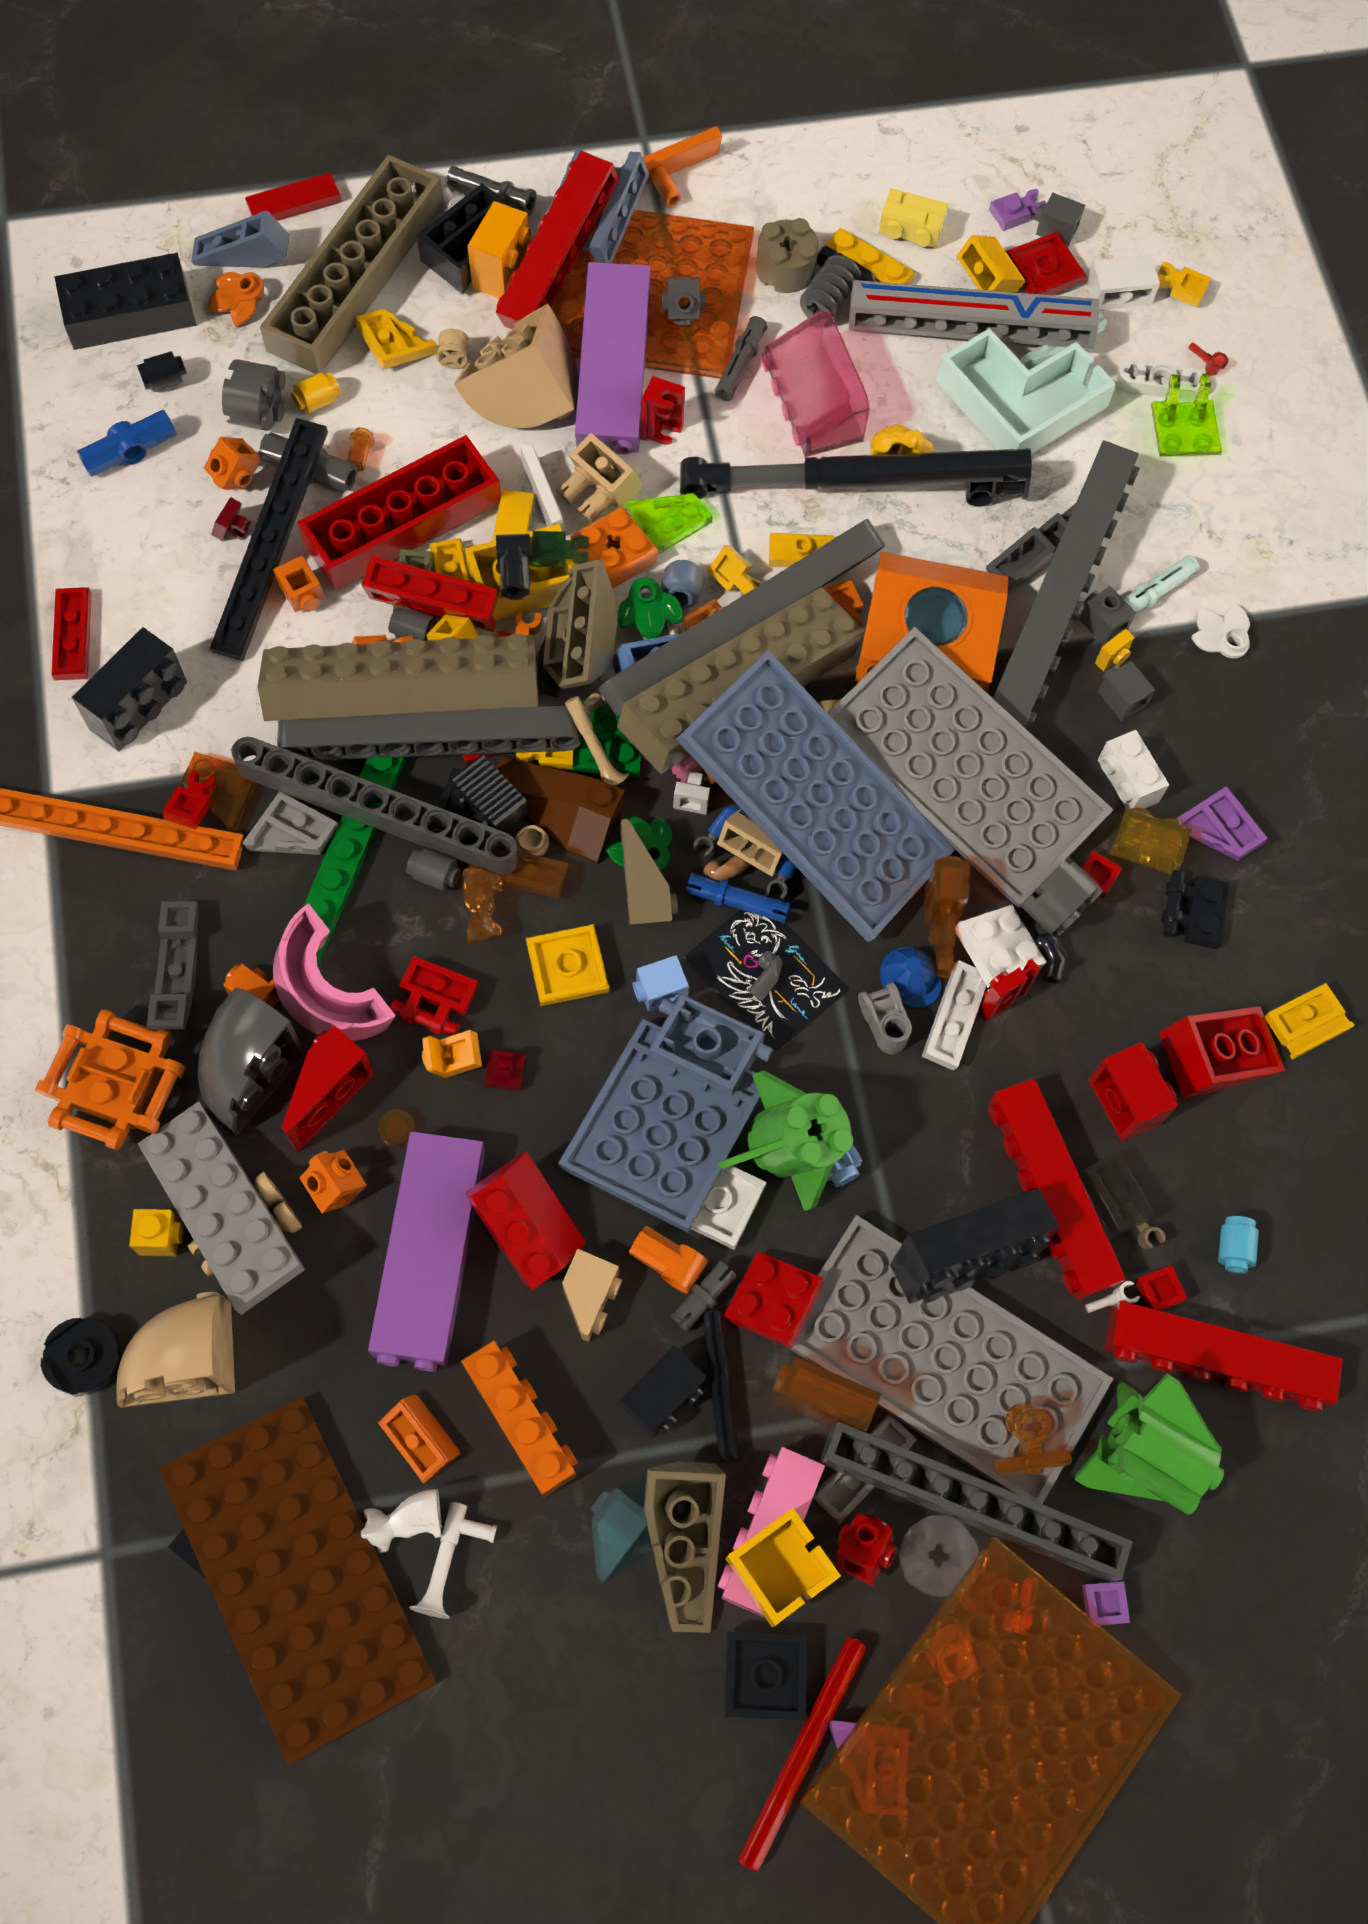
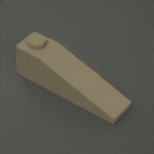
M677 1461L647 1469L644 1512L672 1632L711 1633L726 1474L715 1463Z

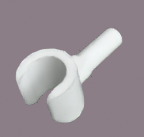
M1126 1281L1116 1287L1113 1293L1107 1295V1297L1085 1304L1087 1312L1091 1313L1110 1305L1113 1306L1119 1301L1135 1303L1139 1300L1140 1296L1129 1299L1124 1295V1289L1132 1286L1134 1282Z

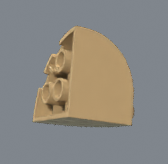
M549 304L514 324L515 328L503 340L497 336L479 351L482 356L476 360L475 365L473 366L472 363H468L454 383L462 398L476 413L493 423L511 428H530L542 425L555 418L562 420L568 417L574 411L579 388L578 372L573 353L565 333Z
M204 1292L197 1294V1299L177 1304L160 1312L144 1324L127 1345L120 1361L116 1386L117 1406L122 1408L235 1393L231 1303L218 1292Z

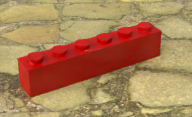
M580 151L576 160L571 162L562 187H559L555 192L551 208L542 217L534 240L530 241L526 247L524 259L520 266L514 270L506 293L497 302L496 314L503 326L513 329L516 322L546 304H549L552 308L619 181L613 163L584 151Z
M1034 1078L995 1092L989 1102V1115L993 1124L1000 1126L1005 1137L1003 1138V1147L1007 1156L1010 1159L1014 1158L1019 1169L1017 1172L1019 1184L1024 1192L1039 1188L1060 1226L1051 1238L1052 1243L1048 1246V1249L1055 1260L1059 1259L1063 1268L1062 1280L1065 1288L1070 1294L1074 1293L1077 1302L1118 1287L1126 1278L1036 1079Z
M1119 1301L1111 1308L1104 1351L1115 1353L1114 1358L1119 1361L1136 1363L1137 1360L1151 1363V1368L1157 1371L1173 1373L1175 1369L1187 1372L1188 1378L1195 1381L1208 1383L1213 1379L1225 1382V1388L1237 1392H1248V1389L1262 1392L1264 1399L1270 1401L1285 1402V1399L1297 1401L1300 1408L1308 1411L1322 1412L1323 1409L1337 1404L1342 1358L1124 1301Z

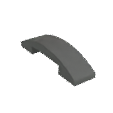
M161 901L158 934L161 941L155 992L150 994L147 1028L148 1030L185 1029L191 1009L196 976L197 901Z

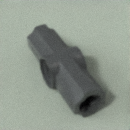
M272 432L266 433L261 440L259 456L262 460L278 466L288 438ZM322 447L309 484L316 480L346 492L351 490L355 483L358 472L357 466L328 454Z

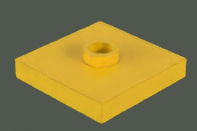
M594 924L526 938L540 1007L609 992V985Z

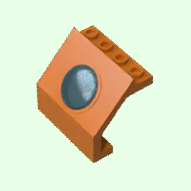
M881 552L855 682H860L916 627L988 694L989 686L992 682L1008 596V576Z

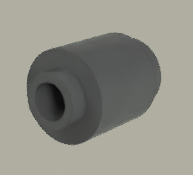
M397 607L390 617L388 630L390 633L395 634L396 638L413 636V639L429 641L426 635L437 624V618L408 607L403 609Z
M416 848L408 860L406 873L412 875L415 881L446 891L449 886L454 887L457 884L461 868L457 867V859L428 848L423 850Z

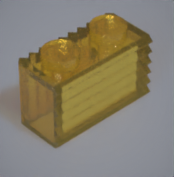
M1125 808L1119 819L1109 854L1171 875L1172 871L1178 870L1183 862L1192 829L1184 827L1183 823L1177 819L1167 818L1163 820L1151 816L1150 812L1143 808Z

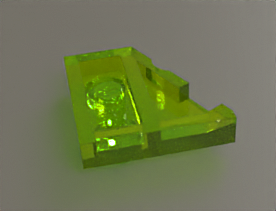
M694 493L633 500L625 503V510L656 546L660 554L712 523V514Z

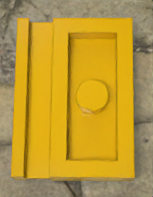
M1327 983L1272 1010L1265 1016L1267 1023L1283 1047L1286 1046L1291 1053L1290 1058L1292 1060L1349 1031L1355 1026L1345 1016L1344 1013L1346 1011Z

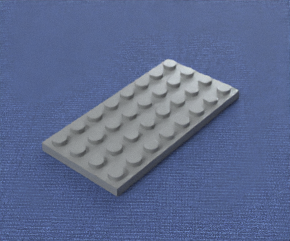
M916 627L828 712L829 716L941 836L1017 908L1030 897L1113 811L1104 800Z
M856 1215L818 1274L824 1280L825 1285L791 1350L888 1414L890 1413L897 1420L1001 1488L1043 1504L1113 1378L970 1287L962 1291H956L955 1288L944 1291L943 1296L929 1303H924L923 1300L909 1304L890 1266L902 1244Z

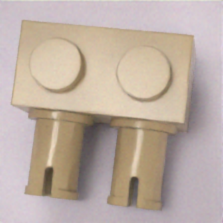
M590 433L569 455L575 465V472L556 492L569 505H572L589 485H594L597 490L577 509L588 522L593 523L610 504L625 507L643 488V485L630 465L595 435Z

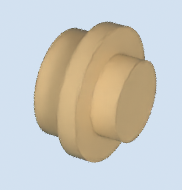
M535 825L522 828L515 837L517 852L528 859H536L543 856L549 848L547 833Z

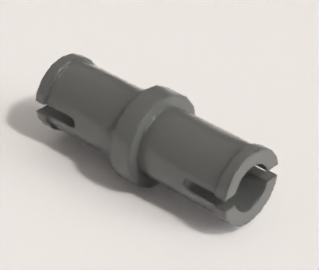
M718 1261L717 1265L699 1285L694 1284L691 1288L692 1293L669 1316L685 1332L690 1330L692 1325L708 1308L713 1309L717 1304L716 1298L737 1277L732 1270H727L729 1267L723 1262Z

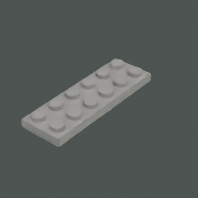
M199 1101L159 1128L156 1134H151L138 1143L229 1301L240 1315L305 1270L208 1111Z

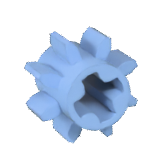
M852 1146L841 1159L833 1164L827 1182L832 1180L835 1187L843 1186L860 1175L857 1167L861 1165L862 1159L855 1146Z

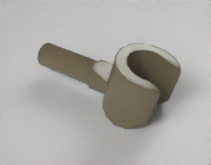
M1132 1202L1124 1206L1137 1225L1136 1227L1140 1232L1138 1243L1142 1248L1147 1250L1153 1249L1152 1244L1148 1240L1149 1233L1154 1235L1155 1240L1159 1244L1165 1242L1164 1232L1158 1227L1150 1228Z

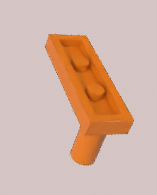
M715 126L643 157L649 172L645 185L653 182L667 207L677 204L682 197L669 175L719 154L722 134L718 127Z

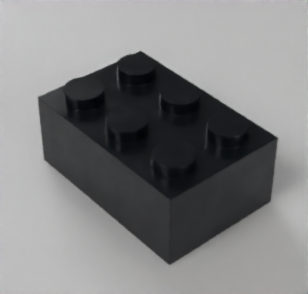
M142 627L71 698L88 729L119 752L125 745L132 743L136 739L139 731L149 721H153L159 716L162 708L172 698L177 697L183 691L187 680L174 649Z

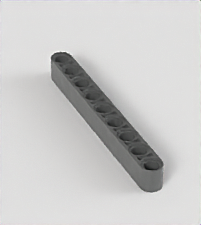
M567 706L279 720L277 732L278 747L312 760L567 751L576 749L581 743L580 732Z
M242 737L236 740L232 746L231 753L238 772L248 780L495 874L506 875L513 872L517 867L516 841L505 832L254 737ZM248 756H256L250 761H243ZM287 767L284 772L275 773L278 768ZM311 779H319L315 784H306ZM341 791H350L344 797L336 796ZM372 803H382V805L378 808H368V806ZM403 815H413V818L408 821L399 820ZM434 827H445V830L440 833L431 832ZM468 838L478 840L473 845H464L462 843ZM500 850L510 852L507 856L501 858L494 855Z

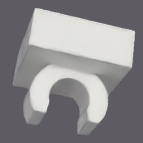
M690 771L687 783L676 782L673 802L674 809L706 815L710 788L702 787L703 774Z

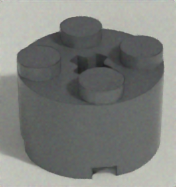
M240 359L233 360L228 368L229 370H234L231 379H224L222 389L223 414L230 416L227 422L264 431L270 430L275 421L281 422L284 416V404L280 401L281 390L284 389L286 382L285 372L271 365Z
M1068 856L1020 907L1049 934L1054 933L1059 937L1103 890L1089 874Z

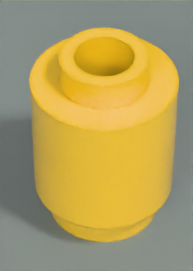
M319 372L294 384V392L291 393V398L299 411L303 410L306 414H310L335 402V398L340 396L341 393L336 379L330 372L325 374Z

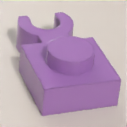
M1032 189L1022 198L1015 192L991 201L989 211L1001 229L1006 231L1029 222L1030 216L1036 215L1041 203L1046 204V201L1034 202L1037 200L1039 191L1038 189Z

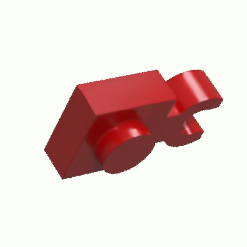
M191 771L188 775V788L177 786L163 809L164 820L197 830L211 805L210 795L216 789L215 777L210 775L206 782L198 783L200 780L198 771Z

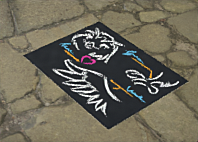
M741 909L684 956L749 1026L765 1033L764 1041L775 1053L850 990L785 923ZM765 951H771L775 956H780L783 964L778 982L761 1002L748 990L764 971L758 965V959Z

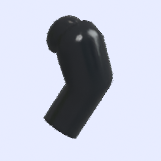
M1054 933L1039 934L1035 939V944L1041 953L1046 952L1049 959L1044 980L1052 984L1061 983L1067 962V953L1057 935Z

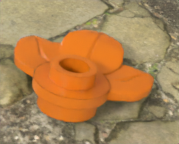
M226 272L214 280L218 290L214 291L210 296L208 310L211 313L230 311L234 325L239 327L247 322L256 312V303L264 295V282L258 274L253 272L242 275L236 272Z

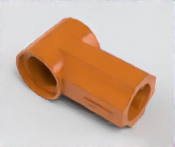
M645 1226L640 1231L629 1250V1255L660 1273L661 1278L665 1282L686 1294H689L691 1288L708 1264V1260L693 1248L684 1244L679 1246L648 1226Z

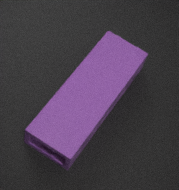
M588 262L575 427L576 447L592 433L618 454L639 452L641 399L644 387L651 287L650 265Z
M410 1131L368 1352L372 1357L377 1358L376 1363L380 1365L399 1367V1363L402 1361L415 1363L414 1369L426 1372H436L437 1366L447 1368L475 1212L464 1192L480 1182L485 1156L483 1141Z

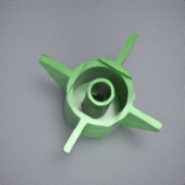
M764 1070L752 1074L765 1110L757 1114L753 1120L755 1122L752 1131L748 1134L749 1150L720 1161L718 1165L720 1169L753 1158L757 1166L762 1170H768L770 1173L776 1174L774 1176L781 1178L791 1176L804 1211L815 1208L833 1164L841 1159L845 1152L853 1145V1136L847 1113L837 1097L832 1094L817 1092L807 1094Z
M1166 1373L1145 1397L1121 1381L1117 1385V1409L1107 1422L1113 1429L1108 1438L1101 1435L1098 1450L1075 1474V1480L1087 1488L1165 1501L1176 1509L1190 1515L1196 1510L1200 1498L1208 1488L1211 1490L1216 1489L1223 1479L1224 1470L1219 1467L1222 1447L1216 1442L1181 1382Z

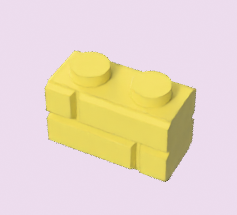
M891 188L882 211L879 233L885 234L891 239L900 238L911 241L921 247L930 246L936 248L945 222L948 203Z

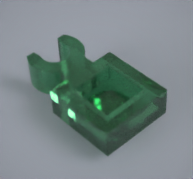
M533 531L532 566L565 567V559H571L577 564L588 562V552H580L577 549L589 548V537L579 535L572 540H566V532Z

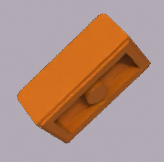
M416 1394L403 1398L378 1422L423 1484L460 1455V1450Z

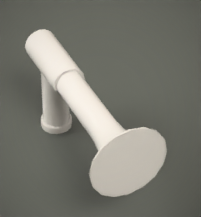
M451 1502L427 1592L417 1605L410 1606L409 1608L428 1616L449 1619L450 1617L443 1608L442 1597L460 1533L493 1543L497 1525L491 1526L464 1519L467 1506Z

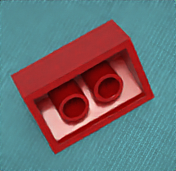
M524 1151L464 1192L524 1285L531 1290L562 1270L575 1256L577 1249H581L586 1244V1241L527 1151Z

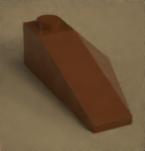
M501 757L496 769L525 797L528 809L526 816L534 822V825L542 828L567 853L598 864L625 808V790L592 777Z

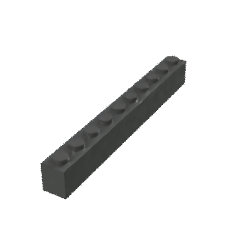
M1105 440L1101 443L993 697L1002 708L1029 732L1037 717L1036 713L1031 712L1035 702L1042 704L1049 685L1044 684L1046 675L1054 676L1061 657L1055 656L1059 646L1062 648L1066 647L1072 633V629L1067 628L1069 620L1077 621L1084 602L1078 600L1081 592H1089L1095 575L1090 573L1093 564L1100 566L1107 549L1101 546L1104 537L1111 539L1118 521L1112 519L1115 511L1122 513L1129 494L1123 491L1126 484L1133 486L1140 467L1135 466L1139 453Z

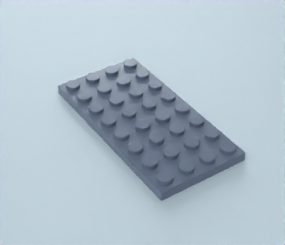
M769 650L676 738L683 748L867 942L873 940L955 850Z

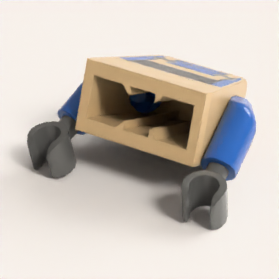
M737 804L725 807L709 827L708 831L710 833L708 836H701L695 840V853H698L702 846H709V850L704 854V861H710L716 852L714 843L719 839L717 845L773 877L775 872L778 873L777 878L768 884L766 896L769 895L773 887H778L782 890L779 900L783 901L787 894L786 881L788 878L792 879L796 866Z

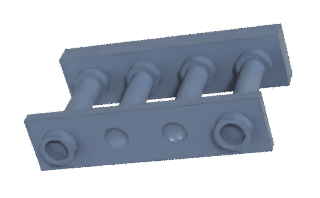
M576 148L571 161L567 165V171L560 184V187H562L567 177L568 168L571 162L576 160L582 149ZM630 151L625 164L622 167H614L619 181L607 202L604 212L601 213L595 225L597 229L594 236L587 240L582 251H589L596 263L613 262L649 177V172L641 152Z

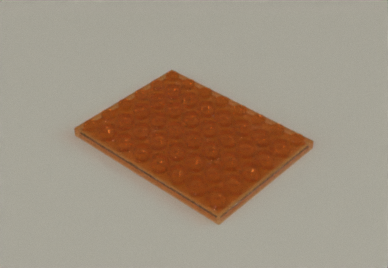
M991 1537L811 1785L800 1803L938 1924H1030L1182 1695L998 1538Z

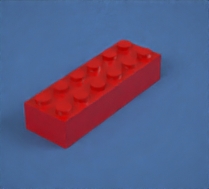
M464 435L297 521L304 546L336 591L365 575L371 555L393 561L399 557L400 549L413 550L499 505L501 499L500 480L468 436Z

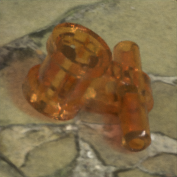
M1018 1403L1009 1409L1006 1415V1426L1012 1435L1019 1438L1021 1456L996 1459L994 1462L996 1474L1004 1475L1025 1472L1026 1475L1043 1473L1046 1468L1071 1464L1072 1457L1067 1449L1043 1453L1042 1442L1048 1438L1051 1432V1421L1044 1411L1027 1403ZM1030 1417L1033 1418V1423H1029ZM1024 1424H1027V1430L1023 1429Z

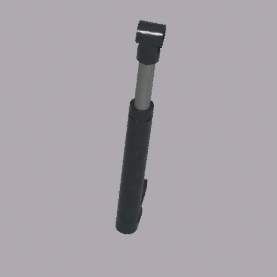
M1031 449L821 457V459L807 457L805 458V463L750 466H731L730 462L708 463L701 457L693 456L683 459L680 463V494L686 499L698 500L704 498L708 492L731 491V487L805 484V490H815L817 488L840 489L965 484L966 502L974 507H983L991 504L994 499H1001L1002 496L1021 495L1022 500L1028 499L1032 469Z

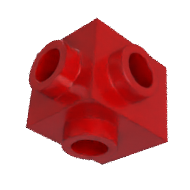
M857 1513L852 1524L846 1523L839 1534L837 1546L840 1547L837 1551V1569L873 1586L882 1567L888 1569L895 1557L897 1547L893 1545V1529L889 1528L888 1524L878 1517H866Z

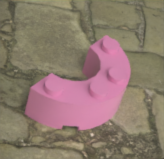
M308 903L290 920L274 957L273 978L277 994L283 1006L300 1025L317 1035L322 1031L328 1032L334 1025L352 1041L370 1038L387 1030L395 1018V1014L375 988L362 993H347L334 988L322 977L317 967L316 953L323 947L330 930Z

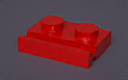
M1032 958L1027 961L1023 970L1018 967L1010 974L1005 970L990 981L989 985L991 988L983 994L985 1000L979 1009L987 1021L1013 1004L1019 994L1022 996L1027 994L1041 970Z

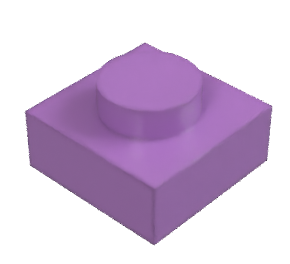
M1124 1582L1082 1585L1088 1626L1130 1623Z

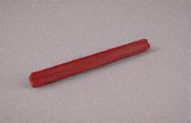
M853 1637L846 1638L739 1856V1862L752 1871L757 1872L760 1869L829 1728V1723L833 1719L866 1652L864 1643Z

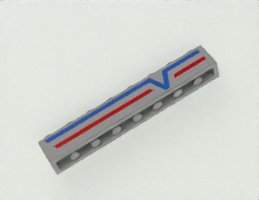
M853 280L849 330L970 340L990 328L1002 342L1068 347L1078 342L1083 349H1093L1098 330L1100 299Z

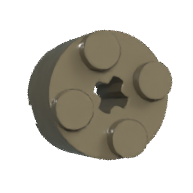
M805 219L778 220L768 222L762 227V232L758 239L756 273L764 285L767 282L774 286V291L780 293L798 292L804 289L815 275L819 242L815 232L809 227V222Z

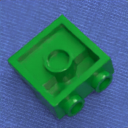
M603 700V705L589 715L594 726L593 729L611 764L619 772L628 773V777L639 778L641 752L619 730L617 725L620 716L617 717L608 703H604ZM580 734L581 743L579 747L574 749L572 771L575 774L600 775L599 768L582 734Z

